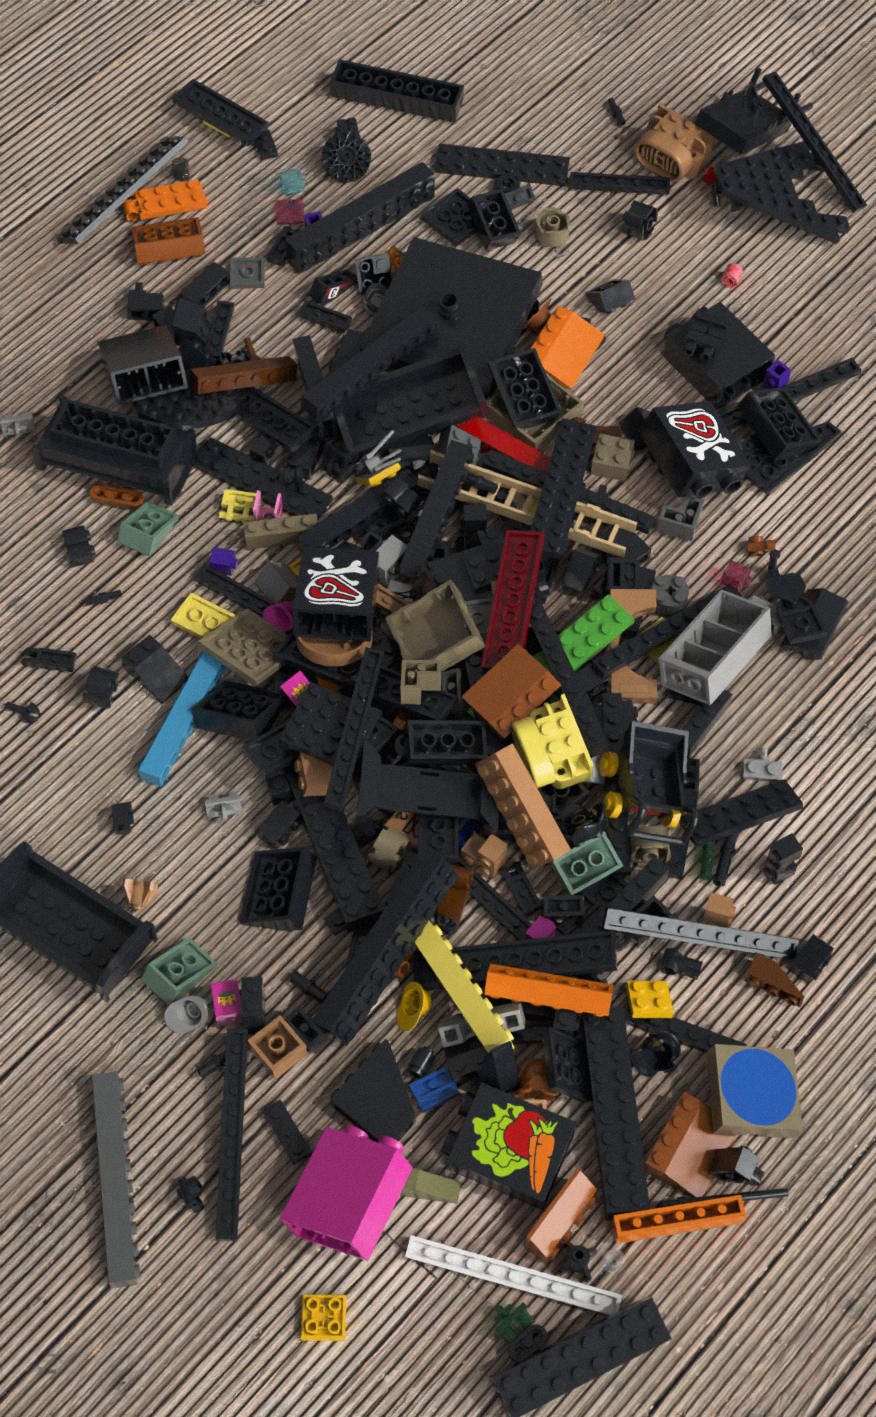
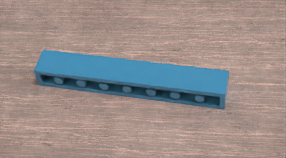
M200 652L196 666L190 670L189 679L183 683L179 697H176L173 701L172 710L165 715L162 728L157 730L153 744H150L147 748L145 759L140 761L138 765L140 779L162 787L195 726L192 708L215 689L224 673L226 666L206 652Z

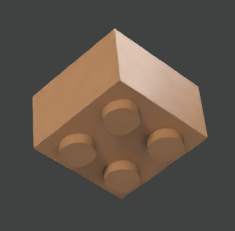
M281 1015L247 1040L252 1053L275 1080L308 1055L305 1043Z

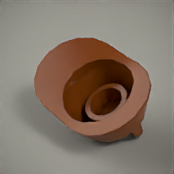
M551 298L528 320L524 329L530 328L536 333H541L551 317V313L547 308Z

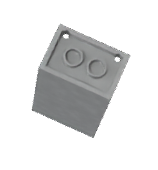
M721 589L659 657L662 686L711 705L771 637L770 608Z

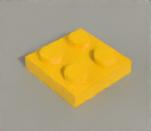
M667 981L626 982L632 1018L673 1017L674 1011Z

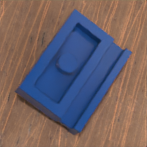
M447 1067L409 1084V1089L420 1106L422 1113L460 1095V1091L457 1089Z

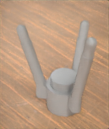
M393 430L366 455L367 459L364 462L371 473L401 460L397 458L383 463L399 454L401 449L382 459L378 455L374 456L394 433Z

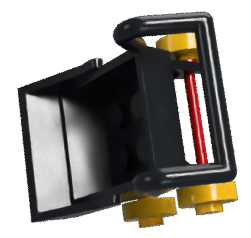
M631 721L629 728L624 731V745L619 751V757L615 752L608 751L603 753L599 762V771L602 776L612 778L618 773V785L621 794L609 792L604 799V815L609 818H617L627 810L636 811L637 814L626 832L628 837L685 846L698 824V813L694 808L685 805L683 784L687 783L689 731ZM645 813L660 815L657 819L661 821L663 826L669 828L677 826L681 813L690 815V822L681 838L637 831Z

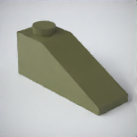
M412 1169L400 1196L458 1204L461 1182L419 1169Z

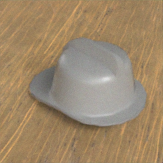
M195 995L177 1000L169 1005L165 1011L164 1019L166 1025L170 1030L181 1034L190 1032L203 1025L208 1018V1000L205 1001L200 996Z

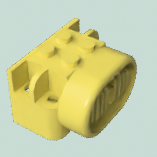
M565 694L560 696V701L552 704L544 703L543 707L532 711L529 717L512 722L511 728H513V731L511 733L517 752L537 788L551 784L557 789H563L591 779L594 765Z

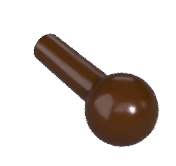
M250 337L245 338L244 343L251 355L248 361L261 360L255 353Z

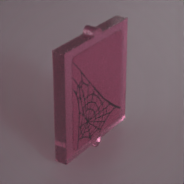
M303 199L275 200L277 225L304 223Z

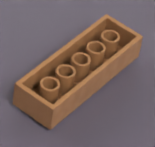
M513 743L475 764L479 775L487 786L488 792L496 802L498 810L502 813L508 828L512 831L518 846L524 853L526 861L532 870L552 862L571 851Z

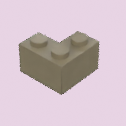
M402 660L401 704H421V690L441 691V660Z

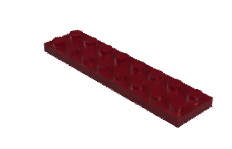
M506 530L481 668L484 671H489L517 644L525 649L545 536L544 532Z

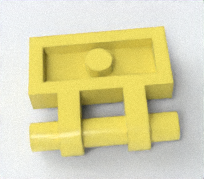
M225 489L221 506L227 509V512L220 511L219 518L226 519V521L238 520L242 521V523L254 521V516L250 515V512H253L256 493ZM234 510L243 511V514L234 513Z

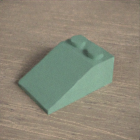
M146 501L121 523L117 542L139 551L143 555L150 556L159 548L178 520L179 515Z
M604 831L602 836L585 841L582 846L573 847L571 851L549 862L566 895H574L623 867Z
M187 938L150 962L141 980L166 1004L171 1005L189 993L217 966V963L191 938Z

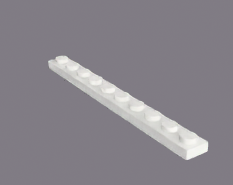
M412 1235L410 1236L405 1255L406 1258L607 1315L619 1311L622 1299L621 1294Z

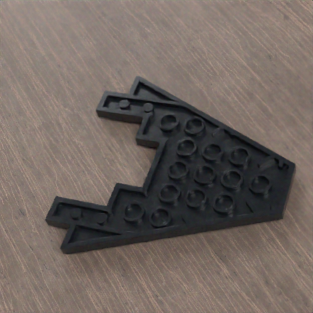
M804 141L717 164L713 169L722 196L835 244L840 240L838 233L848 234L851 229L846 216L817 213L813 200L798 199L792 179L802 180L804 177L802 168L824 171L814 155L810 153Z

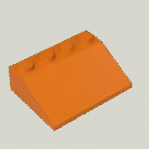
M558 305L531 349L536 348L545 372L557 384L572 390L605 337V334L573 311Z

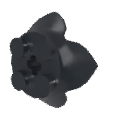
M605 803L596 804L593 808H590V812L583 806L568 804L562 813V823L558 825L566 842L573 844L574 847H580L585 841L602 836V819L605 813Z

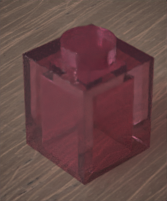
M731 560L723 573L721 584L725 586L731 584L741 593L743 588H747L752 580L750 577L751 569Z

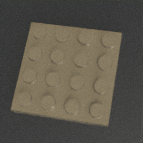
M247 608L199 640L197 647L252 685L257 686L286 665L274 660L273 652L288 635Z

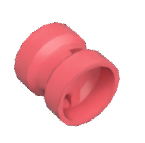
M735 263L728 264L721 279L722 283L730 288L736 287L743 273L742 267Z

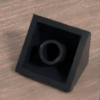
M636 407L619 422L626 439L635 440L633 451L647 447L639 434V430L650 411L640 407Z

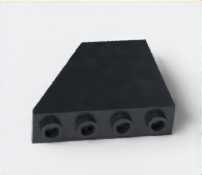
M387 1039L382 1043L378 1042L372 1049V1054L368 1058L362 1059L359 1063L357 1071L354 1074L350 1073L344 1081L345 1084L340 1089H335L330 1096L331 1107L355 1127L364 1131L368 1138L375 1142H378L381 1136H388L399 1142L416 1123L414 1109Z

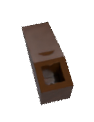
M756 953L744 981L751 987L765 990L770 996L780 997L792 1006L797 1005L801 1007L805 997L775 961Z

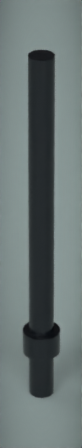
M780 1188L695 1198L683 1196L677 1197L676 1200L660 1201V1206L662 1208L741 1195L742 1201L788 1197V1189Z

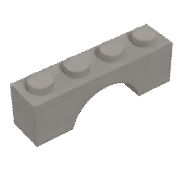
M521 1002L504 1004L491 1009L493 1015L498 1013L502 1019L503 1024L501 1026L504 1030L508 1028L510 1032L525 1028L526 1020ZM462 1014L440 1019L438 1029L443 1047L464 1043L469 1038L475 1036V1033Z

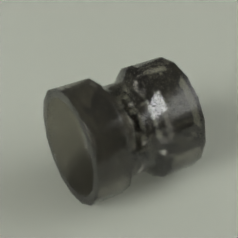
M183 157L175 158L172 161L174 178L177 181L187 180L190 176L187 159Z

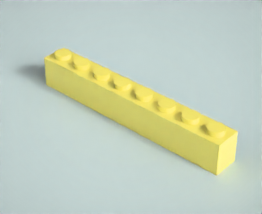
M429 920L422 934L415 941V945L487 1053L491 1049L513 1040L514 1037L508 1028L505 1030L502 1028L503 1021L498 1013L493 1015L491 1012L493 1006L487 997L485 999L481 997L483 992L477 983L472 984L470 981L473 977L468 969H462L460 966L463 962L457 953L454 955L451 953L450 950L453 948L447 938L444 940L441 938L443 933L438 925L433 926Z

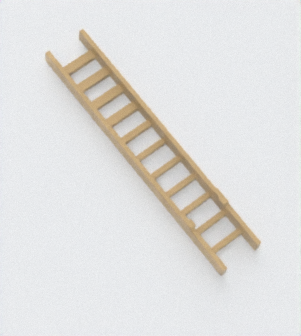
M431 450L430 462L441 465L445 455ZM468 464L467 469L469 473L484 476V479L497 483V491L494 495L488 493L487 497L484 498L477 495L479 490L471 486L469 492L461 489L459 496L456 495L455 499L471 505L486 504V510L532 526L535 515L527 513L533 497L536 499L540 498L541 488ZM419 475L417 486L431 490L435 480ZM500 486L510 489L504 504L494 501ZM516 492L528 496L522 510L510 507ZM577 501L575 512L579 513V517L574 528H570L568 539L624 558L626 547L613 543L619 528L634 533L637 522L601 510L600 507L591 504L586 505ZM584 516L597 520L591 534L589 531L579 529ZM602 522L614 526L608 541L595 537Z

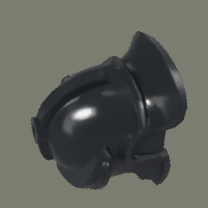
M660 1030L650 1032L648 1034L649 1037L645 1038L640 1047L630 1052V1058L636 1069L642 1075L651 1077L658 1071L669 1073L676 1069L673 1061L679 1058L681 1046L675 1035Z

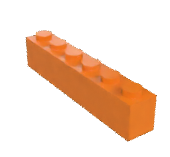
M490 964L487 972L485 995L495 999L506 998L513 1002H529L535 1006L546 1005L554 1009H569L576 1013L586 1012L602 1017L609 1016L614 985Z
M741 1195L613 1215L612 1227L615 1242L618 1244L742 1224L746 1214Z

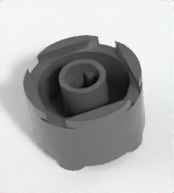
M658 576L652 585V589H656V612L661 617L670 618L686 609L689 587L682 576Z

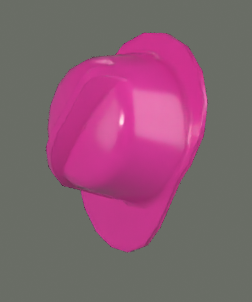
M289 601L273 604L264 610L263 619L282 632L289 631L294 628L293 604Z

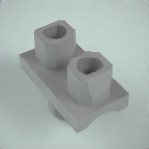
M29 412L22 413L19 416L4 415L3 418H0L3 436L16 434L17 437H21V433L35 432L33 416Z
M235 791L228 792L226 797L219 798L216 794L208 795V799L205 800L207 818L223 816V820L228 821L227 815L243 813L240 795H237Z

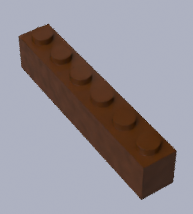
M290 356L190 369V386L197 394L297 381L298 364Z

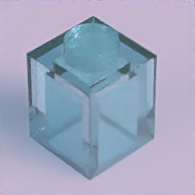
M299 168L280 173V184L286 196L305 191L306 177L304 174H301Z

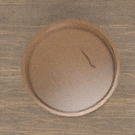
M372 635L371 642L296 637V644L301 654L314 663L324 666H344L363 658L365 647L371 648Z

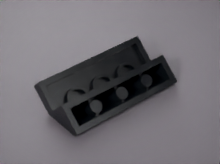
M824 588L807 589L804 597L811 600L827 630V637L791 645L785 635L781 648L783 651L799 650L806 660H822L849 601Z

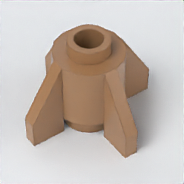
M123 878L122 888L127 904L131 905L130 909L143 910V907H147L157 894L158 885L154 884V882Z

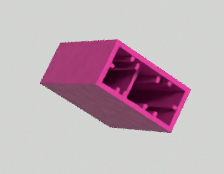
M346 1125L343 1132L326 1127L280 1220L298 1238L368 1261L413 1169L401 1154L404 1146L388 1136H381L378 1142L368 1140V1135L364 1131L352 1125Z

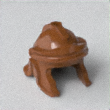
M533 1058L522 1066L519 1073L520 1089L513 1092V1096L522 1100H527L528 1097H538V1100H546V1102L556 1101L554 1096L559 1095V1093L549 1089L547 1084V1067L544 1060Z

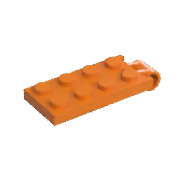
M198 179L136 190L131 195L134 200H125L122 203V208L128 221H135L139 216L141 220L208 208V201Z

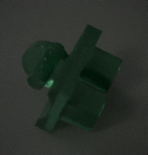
M523 1302L511 1314L509 1313L514 1309L511 1304H508L505 1308L501 1305L495 1308L498 1315L494 1318V1321L497 1324L503 1319L504 1321L494 1330L496 1332L494 1336L498 1340L502 1338L510 1344L519 1335L512 1328L516 1322L524 1330L533 1323L532 1317L527 1312V1306Z

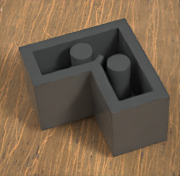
M686 496L682 510L664 505L658 520L657 531L692 541L702 514L704 500Z

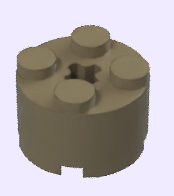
M550 207L542 210V213L537 215L535 236L542 247H557L566 244L569 237L570 217L567 213L561 212L562 209Z
M639 825L637 829L640 832L668 836V832L663 825ZM629 837L630 856L633 863L635 861L638 866L644 867L653 857H656L661 862L664 860L665 863L669 861L671 857L669 844Z
M385 826V829L381 831L373 845V854L369 853L367 861L387 872L393 873L398 866L400 856H404L410 840L405 835Z

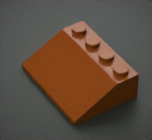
M198 217L132 227L138 264L147 265L154 261L166 262L168 259L174 258L181 260L188 256L200 257L202 254H206Z
M517 644L461 697L502 740L513 731V728H511L512 722L528 717L561 684L522 646Z
M683 1092L645 1162V1172L692 1198L703 1197L714 1175L709 1173V1169L717 1149L729 1147L735 1135L714 1134L711 1107L692 1095Z

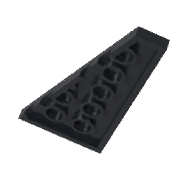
M829 421L814 426L812 428L822 442L817 446L783 460L774 461L764 446L753 453H745L744 455L751 466L744 477L769 496L840 437L842 431Z

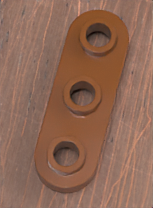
M103 484L94 485L90 490L91 499L96 503L128 509H138L144 504L143 494L137 490Z

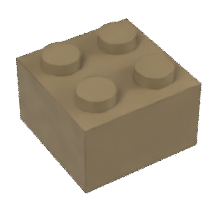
M599 434L592 461L591 475L626 482L635 440Z

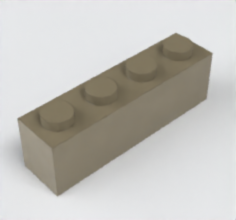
M317 514L243 522L246 548L249 550L298 544V536L310 530L318 523Z

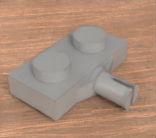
M759 749V759L744 758L742 779L766 782L782 780L783 762L767 760L768 749Z

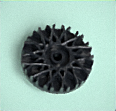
M344 131L341 134L338 132L332 138L329 137L322 150V164L327 174L340 182H354L362 178L367 173L371 163V150L368 147V143L365 142L366 140H363L361 135L357 136V133L351 134L350 131L348 133Z

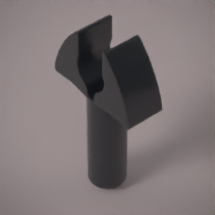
M10 702L5 704V709L23 715V723L38 721L37 717L29 715L31 713L41 715L40 710L33 702H30L28 707H22Z

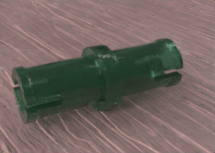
M714 841L702 846V855L699 857V862L701 863L699 877L702 880H711L712 867L715 863Z

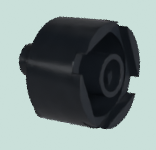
M634 200L629 211L624 212L623 221L625 223L623 233L647 240L654 230L652 227L653 222H657V208Z
M93 665L86 680L85 686L88 692L83 693V702L110 709L113 703L112 694L117 692L119 686V673Z

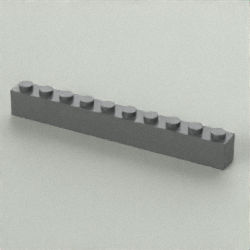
M118 1072L92 1075L108 1279L110 1287L113 1289L138 1285L137 1278L141 1277L140 1264H136L135 1256H139L138 1243H134L133 1236L137 1234L136 1221L132 1222V1214L135 1213L134 1200L130 1201V1193L133 1192L132 1179H128V1172H131L132 1168L131 1160L127 1159L126 1152L130 1151L129 1139H125L124 1131H128L127 1118H123V1111H126L125 1098H121V1091H124V1080L119 1078Z

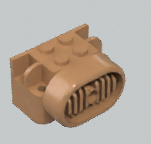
M659 104L657 115L650 117L649 124L643 131V136L635 144L634 152L637 160L644 168L660 177H670V182H678L683 177L689 179L697 177L711 162L715 137L695 125L694 121Z

